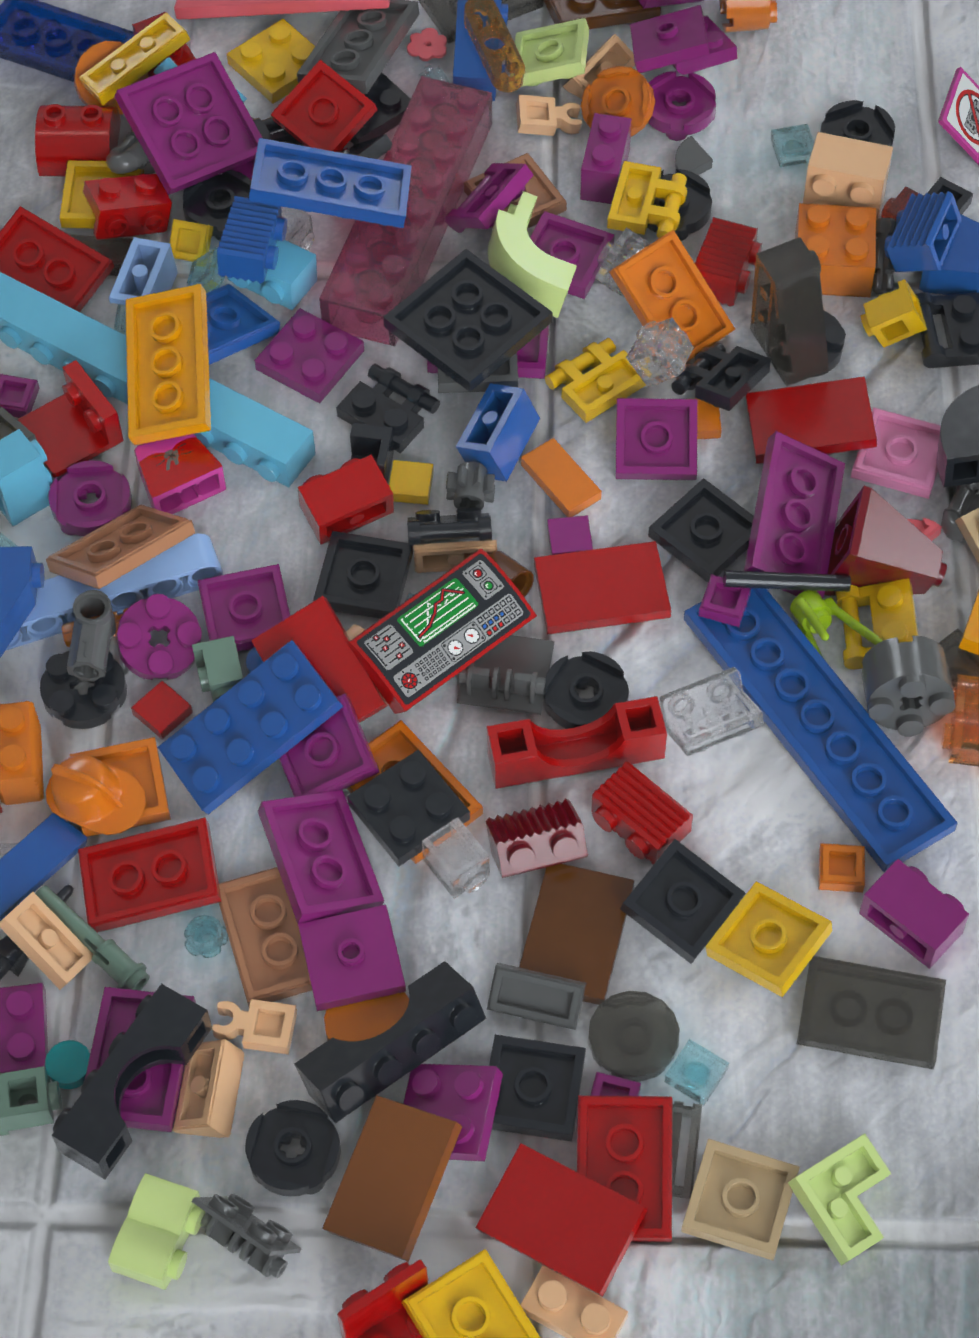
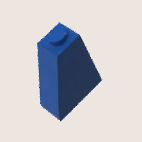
M960 214L961 223H959V228H957L955 239H952L948 255H945L941 270L922 271L919 290L942 295L979 292V222Z

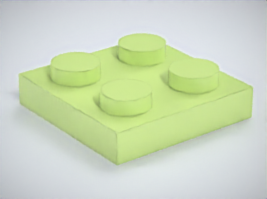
M586 18L517 32L510 73L514 88L537 86L543 82L562 78L571 79L577 75L585 74L589 27Z

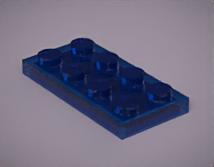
M4 0L0 5V58L74 82L75 68L80 56L92 45L104 41H115L124 44L134 36L131 30L38 0Z

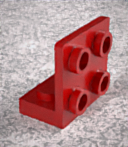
M77 360L62 367L66 384L62 386L63 395L17 419L35 435L37 442L41 445L47 456V461L43 464L54 478L67 473V468L73 464L89 461L124 441L117 411Z
M418 1260L412 1265H409L408 1262L399 1264L385 1275L383 1279L385 1282L372 1291L368 1292L366 1289H363L347 1298L342 1304L343 1309L337 1313L342 1338H422L401 1303L428 1285L427 1268L422 1260Z

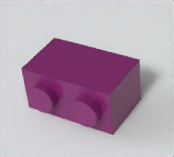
M594 113L581 167L580 200L612 204L623 163L628 160L630 151L631 118Z
M899 859L864 894L859 912L861 916L929 969L961 936L969 917V913L965 911L957 898L947 893L943 894L929 883L928 878L922 871L913 866L908 867Z

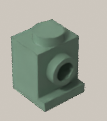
M234 636L192 644L202 693L211 691L214 702L243 679Z
M44 1066L0 1074V1136L9 1135V1131L54 1123L53 1110L62 1109L61 1092L58 1081L50 1082ZM29 1100H34L37 1102L33 1104L23 1105L25 1102Z

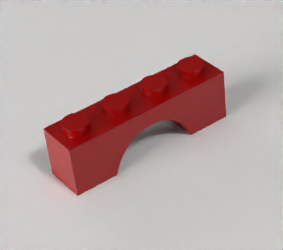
M657 696L615 703L599 719L575 728L547 729L534 724L530 719L486 726L487 753L495 789L620 767L627 761L630 764H637L665 758L667 731Z

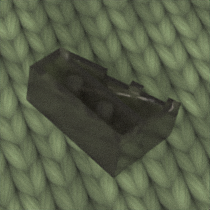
M800 237L756 253L750 330L767 357L771 358L772 365L786 387L829 370L820 280L821 264L815 251H809Z

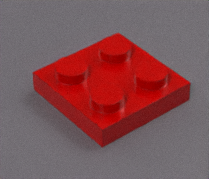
M319 60L270 115L273 121L304 146L340 152L374 115L377 107L374 102L322 60Z

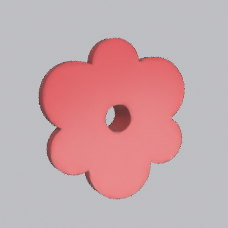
M426 28L421 33L411 34L410 43L407 45V52L411 56H419L422 61L442 58L447 53L445 46L447 44V37L438 35V31L434 28Z

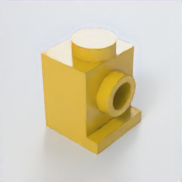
M905 279L898 282L899 289L883 293L863 304L865 314L860 315L862 325L869 337L875 335L883 348L927 330L919 299Z

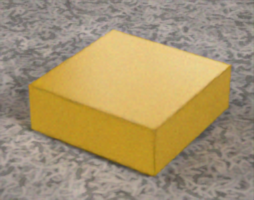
M173 219L169 243L171 244L174 258L207 264L213 226Z
M393 460L389 487L393 492L394 502L428 505L434 473L433 464Z

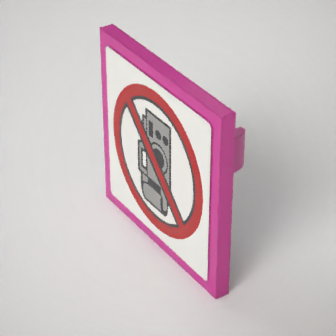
M959 67L955 71L938 123L979 165V86L962 67Z

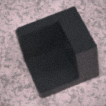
M353 423L350 433L351 459H362L372 454L388 483L394 455L393 427Z

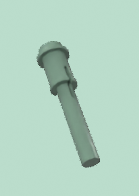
M47 885L42 886L35 893L93 953L92 961L98 964L118 983L117 988L141 990L146 985L150 975L146 973L147 967L145 964H137L116 945L113 939L105 941Z

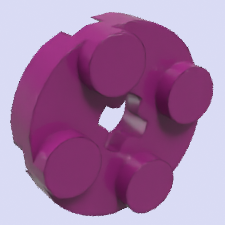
M677 71L665 72L649 82L653 88L655 105L652 117L648 123L654 129L666 133L670 140L681 141L687 135L704 130L715 119V89L708 80L698 74L690 73L688 77L676 76ZM673 101H676L678 103L686 102V105L675 106L673 105Z
M91 460L73 464L67 468V474L62 476L59 481L56 477L49 489L48 498L52 515L60 525L62 532L70 536H86L130 511L132 506V495L127 478L123 473L121 476L120 473L114 471L112 465L103 461ZM89 493H95L96 498L99 499L91 504L80 501L87 499Z
M153 594L149 598L141 599L131 605L122 615L116 638L119 656L132 673L143 679H174L187 672L194 664L195 657L192 644L201 642L202 630L196 616L186 605L175 599L168 598L164 594ZM153 630L158 632L164 630L167 632L166 639L169 645L166 647L160 643L155 647L150 645L149 642L152 638L150 632Z

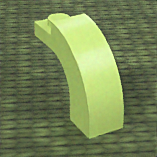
M523 191L517 206L510 203L507 212L500 209L498 211L488 243L489 264L501 275L551 310L553 316L558 318L577 265L546 254L532 242L528 235L527 227L538 196Z

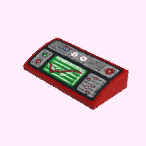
M481 548L347 642V644L393 713L397 714L409 710L537 617V615L511 579Z

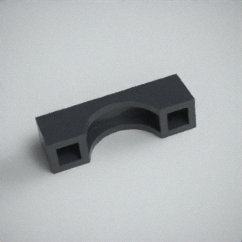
M442 962L408 986L410 997L404 1015L384 1033L362 1041H342L331 1038L294 1063L310 1097L335 1123L486 1019L474 987L447 962Z
M162 983L153 996L148 994L141 1001L136 1010V1019L127 1032L122 1031L114 1038L106 1061L99 1070L94 1069L88 1074L82 1084V1094L72 1108L67 1107L59 1114L53 1126L54 1133L52 1138L58 1151L104 1180L132 1143L129 1130L120 1113L121 1101L129 1084L141 1072L156 1065L168 1063L187 1065L212 1029L207 1009Z

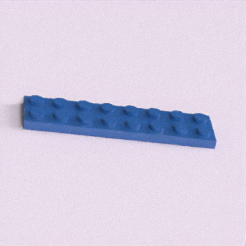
M751 588V594L739 627L700 617L699 608L701 602L684 611V621L862 846H865L866 851L884 873L897 859L904 862L956 830L958 822L877 723L869 717L868 712L767 589Z

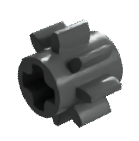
M464 462L458 466L457 473H447L446 499L454 500V506L457 509L476 507L482 510L484 501L494 502L495 475L487 474V468L480 463Z

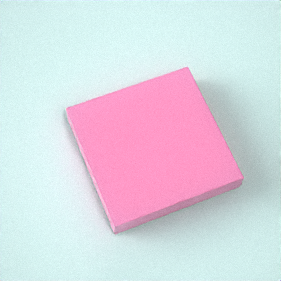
M873 407L872 416L877 436V447L860 449L858 451L852 468L851 478L929 499L938 473L937 451L941 426Z

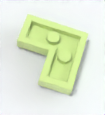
M866 1134L861 1135L788 1182L841 1266L884 1238L857 1197L891 1175V1172Z

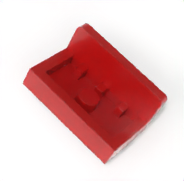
M157 174L86 180L84 182L83 194L96 217L93 234L97 240L167 231L172 202Z

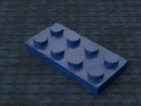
M259 138L248 201L332 215L344 219L371 222L383 226L404 228L412 166Z
M291 640L157 748L201 810L209 815L344 706L301 649Z

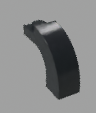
M979 385L958 396L947 408L942 418L937 451V469L943 487L979 483Z

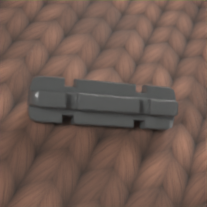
M879 218L876 220V274H874L872 285L873 292L876 294H883L894 290V278L891 274L895 271L891 260L886 257L884 250L886 237L892 236L896 227V220L893 218Z

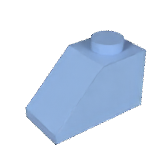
M134 237L110 293V303L126 305V299L171 290L178 273L171 244Z

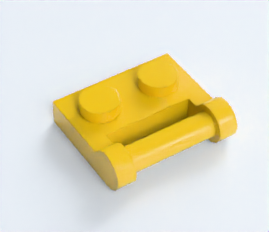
M909 578L863 587L851 585L849 592L835 591L837 605L858 622H860L858 607L870 605L873 632L883 641L898 637L899 643L913 641L912 636H918L912 585ZM843 622L846 649L843 651L844 666L853 670L862 669L863 658L872 647H863L862 636Z

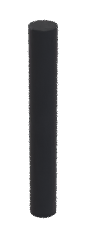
M725 570L723 586L849 592L851 577L850 575Z

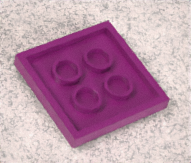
M216 52L116 91L114 97L168 195L253 161L256 158L258 140L262 136Z

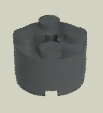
M912 636L913 641L900 643L898 637L886 639L873 646L865 654L862 661V681L869 717L885 728L898 730V733L905 737L920 734L924 727L936 723L946 714L951 713L956 706L944 649L936 641L924 636Z

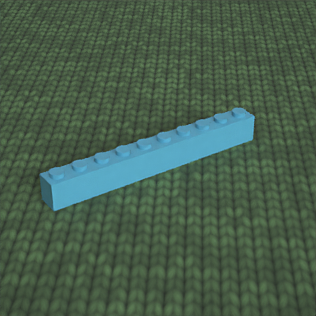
M0 272L1 341L10 348H19L31 354L41 364H50L62 371V367L77 360L105 397H114L128 405L126 335ZM209 378L211 430L195 433L194 435L206 448L211 447L223 453L231 462L238 465L244 464L257 471L264 479L270 482L277 481L289 488L316 454L313 430Z

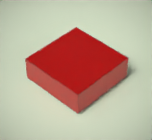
M164 681L158 683L131 707L133 715L160 739H164L193 713L192 706Z

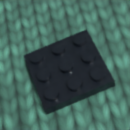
M465 249L383 317L384 328L467 391L471 392L551 324L553 312L469 250Z

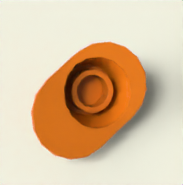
M88 755L72 756L61 762L60 765H53L51 769L52 776L46 788V802L51 811L60 818L96 833L112 835L123 833L134 827L143 816L146 806L145 791L139 781L129 773Z

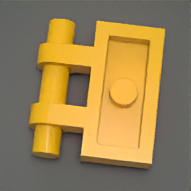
M624 161L607 218V228L645 235L648 223L654 224L658 227L656 233L658 239L673 229L675 231L681 218L678 213L679 207L684 204L688 192L685 187L686 176L676 173L672 176L671 181L660 179L661 167ZM655 198L664 199V207L653 205Z
M606 338L600 343L592 342L583 348V353L571 361L565 359L555 365V370L545 376V382L552 390L562 384L566 385L562 388L561 398L587 423L616 405L617 398H627L648 385L649 374L625 350L611 357L610 354L616 351V346L610 338ZM593 367L592 370L585 373L584 375L581 373L587 368Z

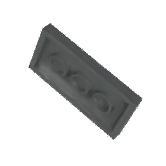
M390 0V5L387 9L340 11L297 72L298 83L319 60H322L362 94H367L419 16L418 1Z

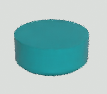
M74 1040L62 1041L53 1046L45 1059V1068L52 1082L58 1081L59 1087L62 1089H75L82 1086L86 1077L90 1052L85 1045Z

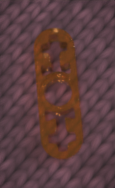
M468 0L464 9V24L491 83L502 92L518 90L524 82L525 64L496 3L493 0ZM480 11V13L483 16L487 15L486 26L484 28L481 16L479 14H475V12ZM490 38H497L504 43V46L493 50L486 47L484 42ZM505 60L507 71L510 74L514 73V76L509 77L506 72L502 73V61Z

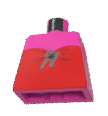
M194 434L141 444L134 450L141 479L151 507L154 509L175 514L227 490L223 466Z

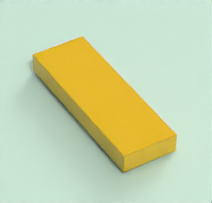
M166 12L81 75L79 79L82 85L102 105H105L114 98L118 89L134 83L190 41V37L187 31Z

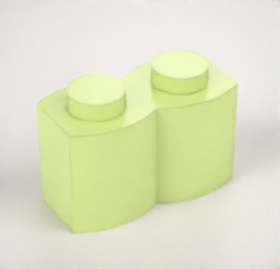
M145 1173L135 1192L127 1218L122 1224L111 1250L108 1264L112 1272L164 1290L169 1285L171 1278L178 1280L187 1260V1252L182 1250L189 1234L196 1235L201 1227V1220L205 1215L203 1209L191 1202L194 1197H200L199 1192Z

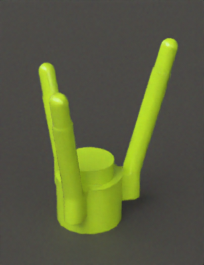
M807 590L800 593L790 605V612L798 621L797 627L821 656L822 654L813 634H818L823 641L829 639L826 629L832 623L831 615H835L872 644L876 645L883 641L879 636L842 610L831 597L823 600L817 591Z

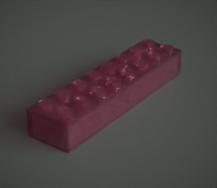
M421 76L391 141L393 144L392 148L386 152L383 159L384 161L412 166L404 228L355 220L319 298L322 320L355 337L396 347L399 338L384 328L383 317L418 289L426 278L448 227L445 217L452 209L456 208L464 190L463 182L469 179L493 124L492 92Z

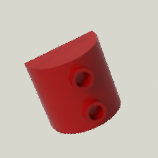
M41 105L37 112L35 125V155L39 176L66 177L68 160L106 161L110 151L118 146L121 126L118 108L116 106Z

